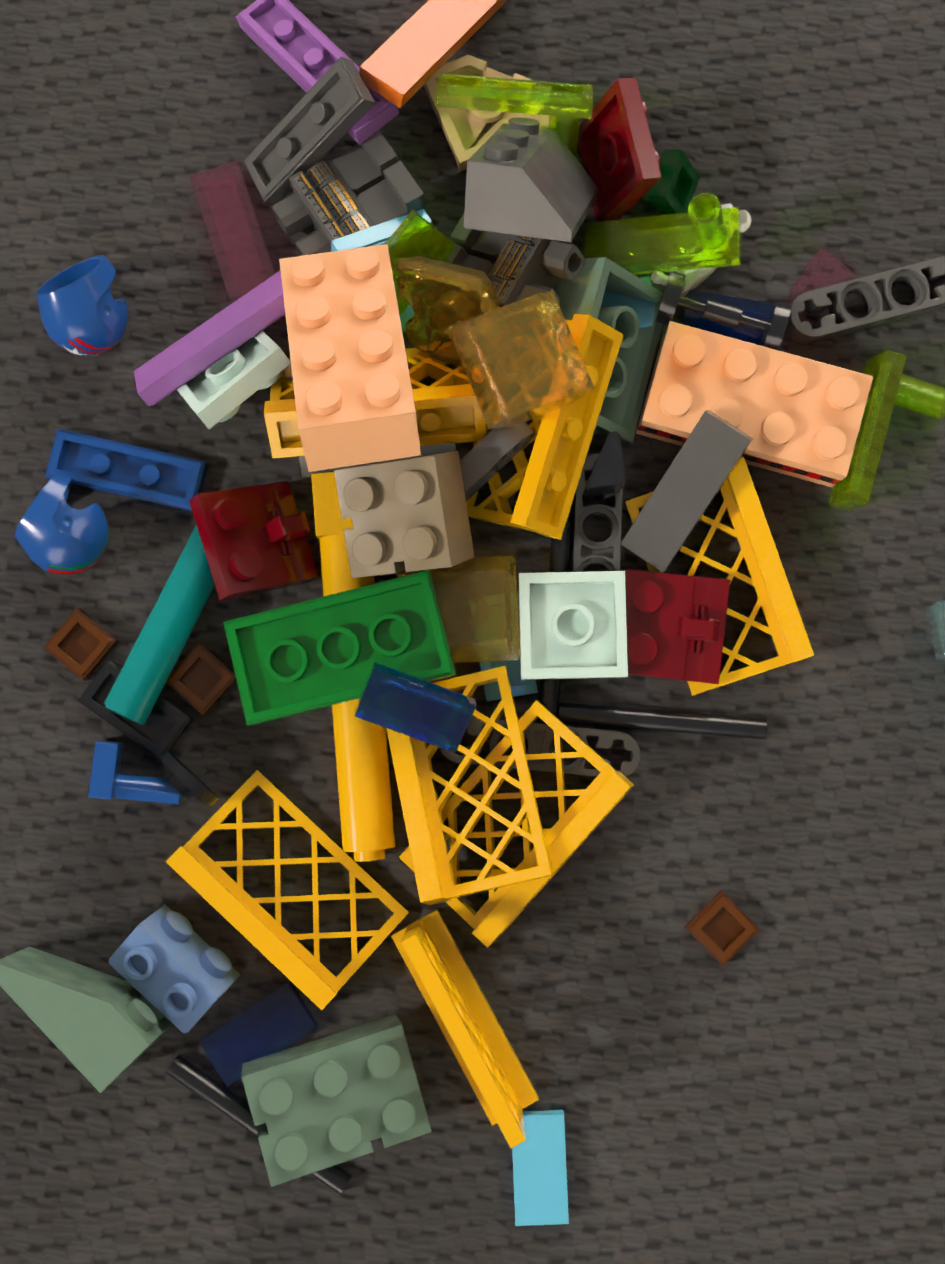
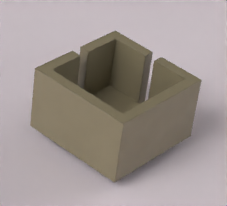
M458 451L334 470L341 518H352L353 524L352 528L344 530L351 578L393 574L403 570L411 572L447 568L474 558Z

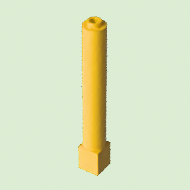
M334 472L311 474L315 532L320 543L323 596L375 584L374 576L351 578L344 530L352 528L353 524L352 518H341ZM380 694L332 706L343 852H354L355 862L385 859V849L395 847L386 724Z

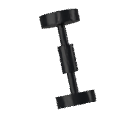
M670 271L655 322L668 325L669 321H672L678 306L702 313V319L734 329H737L740 324L763 331L760 346L775 350L779 349L791 313L790 305L775 302L767 321L742 314L743 309L712 299H708L707 303L680 296L686 275Z

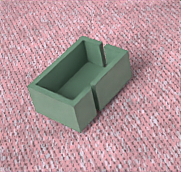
M397 1015L375 1020L242 1064L241 1077L254 1125H258V1140L271 1187L374 1152L371 1144L372 1140L381 1138L384 1148L432 1132L404 1030Z

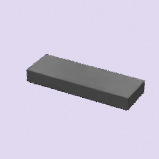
M340 57L243 161L264 202L278 203L292 189L288 178L301 170L305 175L308 169L317 164L375 104L352 60Z
M706 410L620 544L664 573L753 438L712 411Z

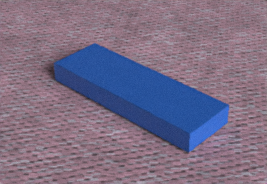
M57 428L45 478L50 480L55 474L62 472L73 477L72 485L192 512L189 500L201 493L208 464L197 459Z

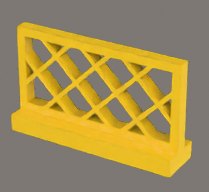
M574 314L572 320L553 319L551 324L533 322L527 332L516 329L510 324L485 405L486 435L511 414L517 412L519 415H522L529 409L533 420L529 427L535 432V435L525 447L534 440L535 443L529 463L523 449L512 458L517 473L507 482L502 484L498 472L488 481L492 494L477 507L474 506L478 494L477 491L466 502L468 517L528 530L561 540L624 335L593 316ZM527 332L534 333L538 344L522 358L521 350ZM567 338L560 361L558 362L553 349ZM544 358L549 371L532 385L528 372ZM518 382L522 395L507 407L506 399L508 392ZM551 388L545 411L543 412L538 399ZM474 441L473 448H474L480 441ZM520 490L514 512L512 513L508 499Z
M477 342L405 348L408 367L411 368L409 369L420 446L481 441L486 436V424ZM465 362L454 370L444 366L445 364ZM291 364L282 370L279 379L271 385L270 401H265L264 418L272 458L305 456L298 430L293 381L285 378L292 377ZM427 376L438 380L430 386L419 383V381Z
M744 457L740 458L720 488L723 503L715 520L704 515L699 520L711 526L699 552L697 553L682 546L679 552L695 559L687 574L688 576H694L700 562H703L728 574L727 579L730 580V584L733 578H736L753 586L758 600L749 618L727 608V615L746 624L733 650L731 651L723 647L722 653L728 655L729 658L720 674L719 684L687 681L692 696L814 656ZM653 492L625 501L632 523L640 514L639 509L645 506ZM726 509L733 529L720 523ZM717 529L737 538L741 551L732 569L704 556ZM743 558L750 577L737 572ZM646 562L649 572L661 573L660 570ZM760 607L767 626L754 621ZM751 626L771 635L778 654L777 657L756 663L738 654ZM734 659L749 665L728 673Z
M506 666L406 690L398 689L381 693L382 709L420 903L433 905L451 901L452 898L553 876ZM498 682L502 700L490 718L467 705V702L478 686ZM464 690L459 699L449 694ZM441 696L454 704L439 730L422 721L419 700ZM462 710L486 724L470 750L446 736ZM504 712L508 729L497 723ZM493 729L509 738L513 749L501 770L477 755ZM425 730L434 735L429 746L427 745ZM442 741L466 755L449 782L435 774L431 765V758ZM473 760L497 775L481 802L457 788ZM515 763L519 781L508 775ZM504 780L520 789L523 794L524 804L513 822L488 808ZM435 781L445 787L439 798ZM453 792L477 807L460 835L443 824L441 810ZM484 812L508 827L492 855L467 840ZM526 815L531 834L520 828ZM445 833L456 839L450 851ZM515 833H518L534 844L538 866L515 871L499 861ZM465 845L487 859L488 862L475 881L456 885L452 862L462 846ZM495 865L507 872L506 874L488 877Z
M536 700L518 721L525 752V731L538 717L554 730L555 753L526 754L527 760H556L557 790L534 791L536 798L558 797L559 820L552 828H543L554 876L631 790L634 784L620 771H616L542 703ZM504 736L484 760L494 766L498 762L507 761L510 755H504L512 747L511 740ZM562 738L577 752H563ZM584 757L601 772L586 789L565 790L563 758ZM479 765L459 789L476 800H482L491 786V771ZM483 780V794H471ZM521 790L520 792L496 793L492 799L521 798V808L524 804ZM454 794L444 805L441 814L443 824L448 820L449 828L460 835L461 832L457 830L456 810L466 800ZM565 796H579L566 811ZM491 801L490 804L488 805V808H490V809L493 810L492 801ZM484 812L485 831L471 832L468 838H486V851L492 855L495 851L494 837H503L507 830L494 831L493 817ZM526 815L522 822V829L531 834ZM445 833L446 839H449L451 849L456 839ZM515 833L513 837H515V836H521V835H519L518 833ZM524 837V860L517 867H511L515 871L538 866L535 849L531 848V842ZM408 846L399 858L414 872L410 847ZM459 853L452 862L456 885L460 884V877L479 876L483 870L460 869ZM495 865L488 877L506 874L507 872L501 868H496ZM553 876L489 890V899L477 912L461 897L452 898L451 901H446V903L474 929L472 934L488 948L503 934Z
M258 770L183 847L180 846L166 861L172 869L321 1010L326 1007L342 986L409 913ZM257 786L273 799L274 822L243 823V801ZM280 807L295 821H280ZM236 809V823L222 824ZM303 827L311 835L312 858L281 859L280 828ZM274 828V859L243 860V830ZM236 830L237 861L215 862L200 846L214 831ZM317 842L333 857H317ZM341 863L349 871L350 894L318 895V864ZM312 864L313 895L281 897V865ZM275 865V897L252 898L244 890L243 867ZM237 867V882L222 868ZM355 877L372 893H356ZM378 898L387 908L394 912L379 930L357 931L356 899ZM350 899L351 931L319 933L318 901ZM313 901V933L290 934L282 926L281 903ZM275 903V918L260 904ZM372 936L357 953V937ZM351 937V961L335 976L320 962L319 939ZM314 939V955L298 940Z
M436 909L393 933L391 937L492 1126L498 1124L510 1148H513L526 1140L523 1109L538 1101L539 1096L439 910Z

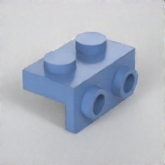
M165 904L138 924L109 958V964L183 1033H188L240 976L232 967L229 958L221 950L210 947L193 931L191 923L185 916L172 911Z

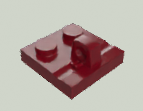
M618 78L574 131L582 167L598 186V197L592 206L597 226L618 222L622 215L630 210L662 178L659 154L654 149L647 122V107L641 99L636 78Z
M288 481L200 493L189 500L220 601L310 582L318 577L305 536L310 532V527L305 512L298 513Z
M625 569L628 674L719 684L730 580Z

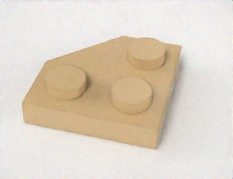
M465 55L445 63L424 84L426 93L460 171L467 169V161L503 123L508 124V120L511 118L535 119L540 122L539 128L553 129L552 121L534 80L516 73L513 77L488 68L486 61L471 55Z

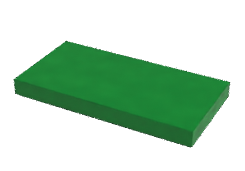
M430 570L223 622L247 726L456 675Z

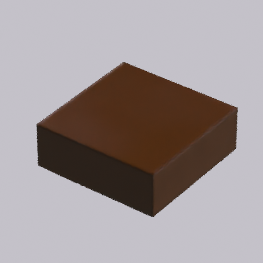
M76 608L44 646V649L80 679L87 681L119 640L81 609Z
M198 642L170 674L166 683L202 715H206L236 681V676L233 670L202 643Z
M722 890L684 926L723 967L760 930Z

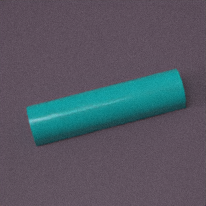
M197 525L104 703L108 710L143 726L215 587Z

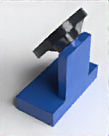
M110 740L95 742L88 798L109 800L118 798L179 805V802L184 797L190 800L191 797L199 796L211 807L219 800L217 795L167 749H164L158 755L163 764L165 778L120 774L124 742Z

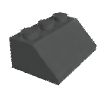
M511 118L508 120V124L503 123L467 161L463 228L572 242L598 197V186L554 129L539 128L540 122L535 119Z

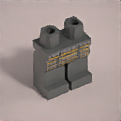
M380 130L376 131L360 145L357 143L332 160L321 161L313 165L305 175L301 170L289 177L293 193L272 206L279 225L288 237L310 225L315 230L295 242L300 256L331 252L332 240L424 209L429 216L424 193L401 160L398 161L396 153Z
M463 214L450 236L455 244L446 242L424 282L446 307L454 311L501 324H512L514 328L525 332L528 331L533 322L551 324L560 308V298L552 289L558 278L569 281L577 279L585 265V258L577 246L564 241L463 228Z

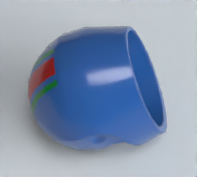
M62 472L55 474L33 500L20 520L14 537L30 560L42 570L57 575L71 576L91 569L100 561L109 545L110 530L105 514L97 503H93L84 509H75L66 503L73 483V477Z

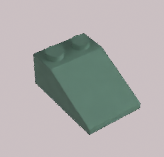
M30 946L0 959V987L99 1093L104 1091L173 1024L126 980Z

